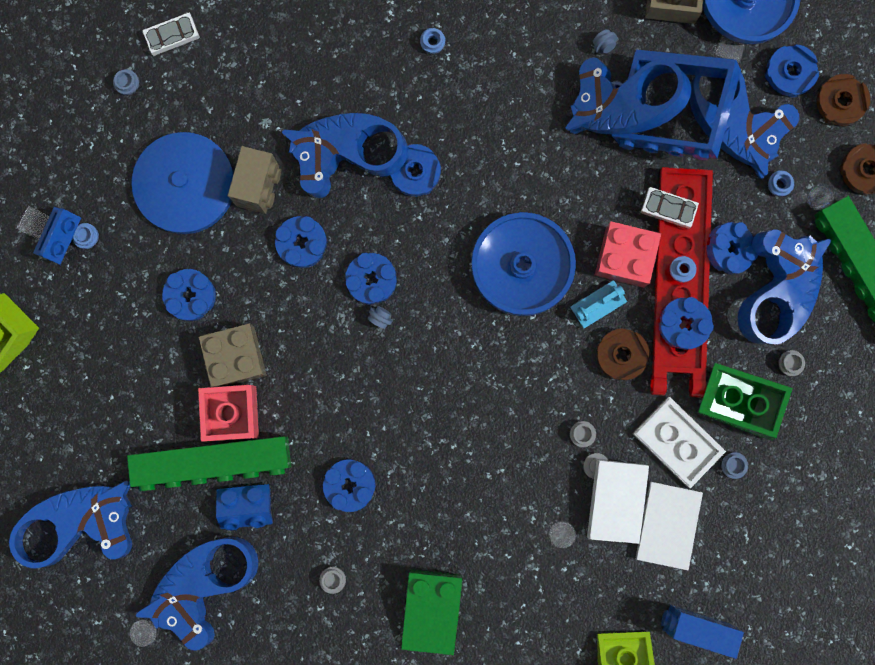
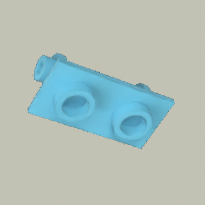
M613 280L570 308L582 327L586 328L625 304L627 300L624 297L625 292L620 285L617 286Z

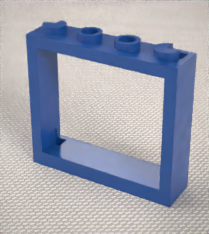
M636 50L628 79L645 64L658 59L669 60L675 63L688 75L725 78L708 144L638 134H612V137L620 147L628 150L638 147L650 153L667 151L668 154L677 157L688 154L693 155L694 158L699 160L717 159L741 73L737 60Z

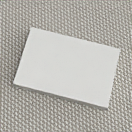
M667 397L632 433L689 489L726 452L670 397Z
M596 460L587 533L588 539L640 544L649 465Z
M650 482L642 521L640 544H638L635 559L689 570L703 493Z

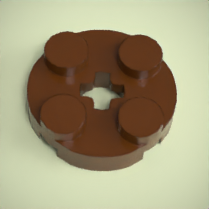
M839 74L831 77L819 88L816 98L817 108L822 115L823 121L836 126H848L857 122L863 117L870 106V93L867 86L863 82L860 83L854 79L855 76L850 74ZM840 94H843L844 98L849 99L845 106L838 102Z
M867 143L860 144L850 150L840 166V173L846 185L862 196L875 194V145ZM863 164L866 166L871 164L873 166L871 170L873 175L866 174L863 171Z
M622 328L606 334L596 349V358L600 369L613 380L625 381L639 376L644 371L649 358V348L645 339L636 332ZM620 347L623 351H629V354L626 356V362H623L622 359L618 360L616 357L618 354L617 349Z

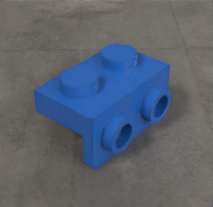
M54 207L33 253L61 264L81 217L65 209Z
M269 484L217 489L216 519L220 528L237 530L239 527L251 526L261 528L265 525L273 524L270 512Z

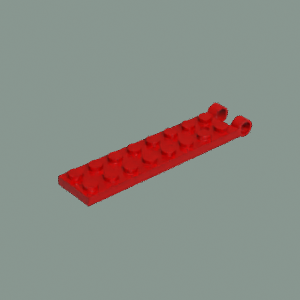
M666 167L660 169L659 190L697 202L699 205L690 229L658 219L657 233H661L656 258L651 395L666 394L667 373L691 374L689 380L690 397L703 398L706 391L707 341L697 348L677 352L675 347L667 344L662 338L659 331V323L665 306L678 298L694 297L708 308L710 261L707 255V245H710L711 239L709 235L711 233L713 170ZM677 257H689L696 264V274L688 282H678L670 274V265ZM683 264L680 265V271L682 273H687V266ZM681 317L682 323L679 325L680 328H687L689 331L692 321Z

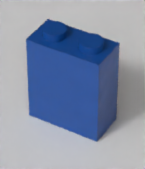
M670 605L669 611L665 610L661 625L664 626L663 631L673 639L737 659L744 632L732 624Z

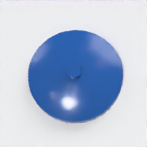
M703 0L702 8L711 25L726 38L743 44H759L775 38L789 27L798 12L800 0Z
M189 132L168 134L151 143L138 158L132 175L133 197L141 213L160 229L176 234L197 233L217 223L230 207L232 201L228 197L234 171L223 150L210 139Z
M513 213L495 220L481 233L473 250L472 275L477 289L489 304L511 315L531 316L551 309L566 295L575 275V253L568 236L556 223L534 213Z

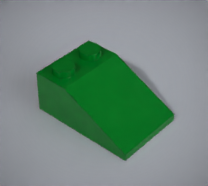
M715 363L698 413L773 441L777 438L793 388Z
M410 569L401 650L454 655L462 575Z

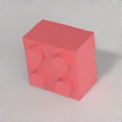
M610 221L605 230L595 276L645 288L650 284L661 233Z
M241 385L198 388L201 441L259 438L256 386Z

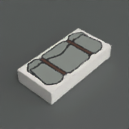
M190 12L142 30L153 56L200 38Z
M649 187L640 213L690 229L699 203Z

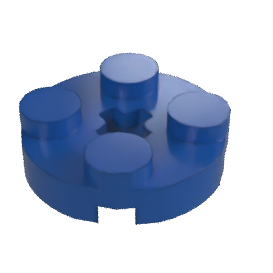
M783 46L769 59L765 78L778 93L790 98L797 97L807 92L816 83L819 77L816 64L818 62L817 58L805 46ZM793 65L796 66L798 76H791L788 73L787 66L790 68Z
M412 144L408 145V156L402 168L390 176L394 187L401 193L417 197L429 194L438 184L441 166L431 149L423 145ZM414 164L419 165V169L423 171L417 177H413L412 173L408 172V169L413 168Z
M297 216L286 220L277 229L275 246L283 261L291 266L307 268L318 263L323 257L322 255L327 246V237L321 225L311 217ZM298 236L308 238V241L305 242L306 247L303 249L300 246L294 245Z
M729 222L721 224L711 231L709 235L711 237L710 245H707V255L713 267L718 271H724L727 274L741 273L752 265L753 260L757 259L758 255L752 248L753 236L744 223ZM729 242L734 245V252L730 253L728 251V248H730Z
M362 253L350 263L346 271V286L354 299L363 304L373 305L385 301L393 294L396 288L395 268L386 257L380 254ZM374 272L378 282L371 283L369 286L366 284L367 280L364 277L366 274L370 275Z
M184 269L169 275L163 288L162 297L169 313L184 321H195L204 317L203 315L212 309L216 299V292L212 282L204 274L197 270ZM188 288H191V291L196 293V296L192 297L190 302H186V298L183 297V292H186Z
M694 297L678 298L670 302L663 309L659 323V331L665 342L672 347L684 350H691L701 346L707 341L714 328L710 311L702 302ZM681 317L692 321L689 331L687 328H680L679 325L682 323Z
M352 459L335 463L326 472L323 481V492L327 501L335 509L344 512H354L364 508L372 499L376 487L372 471L363 463ZM346 478H350L351 482H356L357 484L353 488V493H348V490H343L342 488Z

